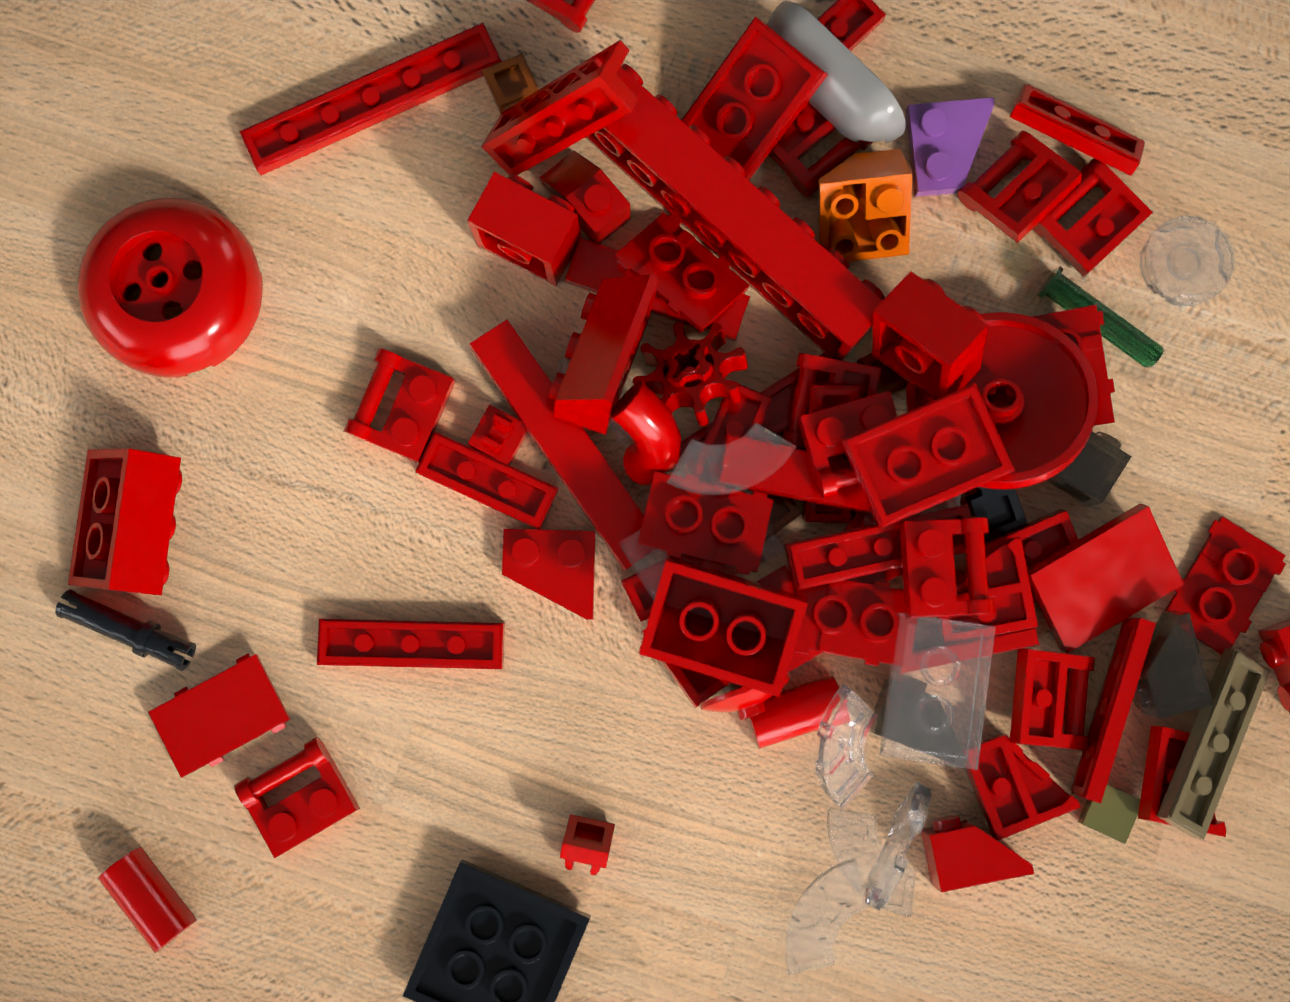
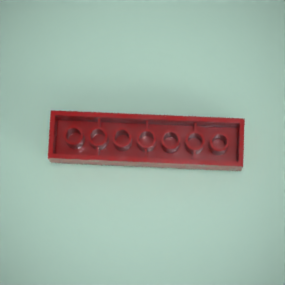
M624 63L616 75L638 98L634 109L629 114L585 138L670 215L672 214L690 233L718 258L722 256L731 264L730 269L747 282L750 287L823 352L828 351L832 359L843 361L873 328V310L885 298L882 291L867 279L860 281L848 270L850 268L848 261L838 251L832 248L826 250L813 239L815 234L807 223L798 217L791 219L779 208V200L770 190L763 186L757 189L744 177L746 175L745 170L734 158L728 155L723 158L710 147L712 144L711 140L696 125L688 127L676 116L677 110L673 104L661 94L653 96L642 86L643 80L631 66Z

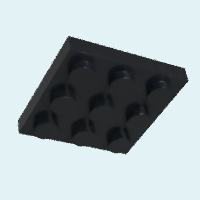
M462 859L402 996L415 1002H555L591 915Z

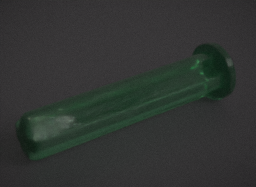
M1058 266L1050 274L1037 292L1038 297L1042 298L1046 295L1065 310L1097 305V310L1103 311L1104 325H1100L1102 337L1144 367H1152L1158 362L1164 352L1160 344L1062 274L1064 268Z

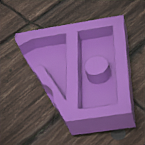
M994 97L908 105L906 121L915 197L954 194L963 188L995 105Z

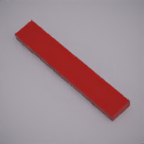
M483 22L239 132L256 170L262 176L483 76V69L498 64L502 60Z
M508 319L469 343L471 351L525 426L623 570H627L656 550L637 544L644 515L583 427L554 417L555 400L549 398L552 383Z

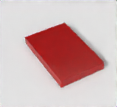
M755 16L681 121L688 127L691 125L699 127L711 140L712 144L710 147L723 158L726 155L734 158L745 170L746 175L744 177L750 180L828 76V73L764 21Z
M976 383L841 440V444L879 529L1015 471Z
M1141 503L1027 570L1030 587L1059 648L1067 654L1184 585L1149 506Z

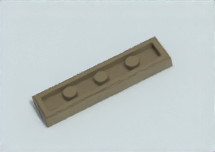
M1235 648L1224 649L1157 814V817L1197 839L1204 840L1270 673L1269 669Z

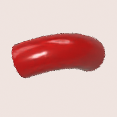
M637 382L617 402L610 417L631 436L634 442L625 450L623 456V465L627 475L634 482L648 486L652 484L655 471L668 474L678 463L681 451V434L672 412L643 382Z

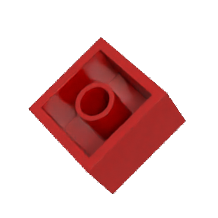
M494 172L467 220L477 245L557 286L575 253L581 237L578 214L574 213L575 208L558 196L550 195L549 199L533 192L534 187L528 181L515 174H509L506 178Z
M910 271L873 310L872 355L930 398L936 400L964 388L981 369L988 324L984 322L983 317L975 309L967 305L961 306L946 296L944 290L931 279L923 280Z

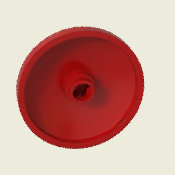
M1008 312L983 313L980 315L983 317L984 322L988 324L981 369L966 386L976 383L1015 471L979 487L1016 489L1032 486L1064 470L1076 459L1086 445L1098 412L1099 400L1096 378L1088 359L1081 349L1067 335L1054 326L1022 314ZM909 381L907 382L906 412L934 401Z

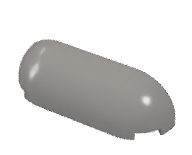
M791 1L781 2L771 14L767 25L828 73V76L811 97L809 103L842 135L854 142H858L860 139L871 142L885 140V143H888L900 137L906 128L905 117L898 101L888 87L805 8Z

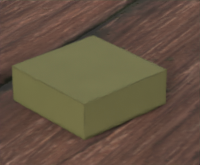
M1107 784L1101 804L1087 799L1078 823L1126 844L1138 816L1140 799Z

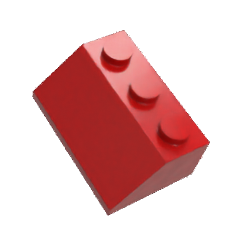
M649 274L602 279L597 295L588 293L580 316L581 319L586 320L581 334L573 332L566 349L565 358L571 360L566 374L557 372L550 390L549 398L555 400L554 417L606 435L612 419L610 417L611 412L619 401L650 319L659 277Z
M130 448L87 450L68 585L162 596L163 585L167 582L170 571L167 561L169 541L176 529V519L173 515L175 499L182 485L180 457Z
M669 557L665 561L638 654L780 697L807 608V597Z

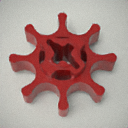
M676 322L673 324V330L677 340L673 346H669L664 350H658L650 344L644 343L640 347L646 365L657 368L646 376L634 377L632 382L635 385L641 381L655 394H663L660 400L672 413L680 407H692L698 424L706 426L709 420L705 405L709 400L711 401L715 397H724L733 404H738L742 400L738 383L726 380L725 377L733 371L746 370L748 368L745 350L742 347H738L730 352H718L726 343L722 325L719 323L712 325L709 334L705 338L690 340L687 338L683 323Z

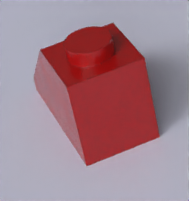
M575 150L540 177V181L552 195L564 199L575 208L574 213L578 214L579 227L592 242L601 244L631 220L630 202L598 166Z
M959 815L935 818L932 820L933 827L920 829L931 883L941 893L1035 874L1033 864L966 820L961 821Z

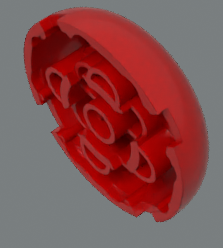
M158 198L127 207L110 218L97 231L83 255L78 275V298L85 323L92 336L109 355L120 363L143 374L156 377L178 378L188 376L190 373L200 371L209 366L215 367L230 357L243 344L253 329L259 315L263 296V280L252 249L253 247L243 232L231 220L215 209L199 202L180 198ZM161 245L162 254L159 259L150 261L149 252L151 249ZM192 263H198L202 267V275L196 280H189L185 274L186 268ZM167 279L168 282L166 283V285L161 287L163 281ZM139 284L141 287L140 297L135 301H127L128 293L137 289ZM167 306H181L182 314L167 320L165 309Z

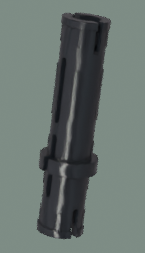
M72 589L67 590L61 598L76 606V609L60 602L57 603L55 610L57 617L65 618L132 647V652L140 657L145 658L150 655L176 667L180 671H184L191 662L174 652L179 651L192 658L195 655V643L162 631L158 623L151 620L146 623L80 595Z

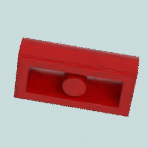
M833 676L782 691L780 697L773 695L764 702L766 712L749 718L759 749L848 721L844 700Z
M142 847L136 848L123 856L98 877V880L154 953L159 952L197 921L196 917Z

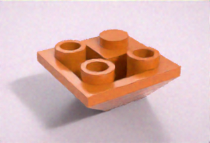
M901 149L856 153L818 180L819 244L826 250L832 248L838 251L848 262L909 255L912 172Z

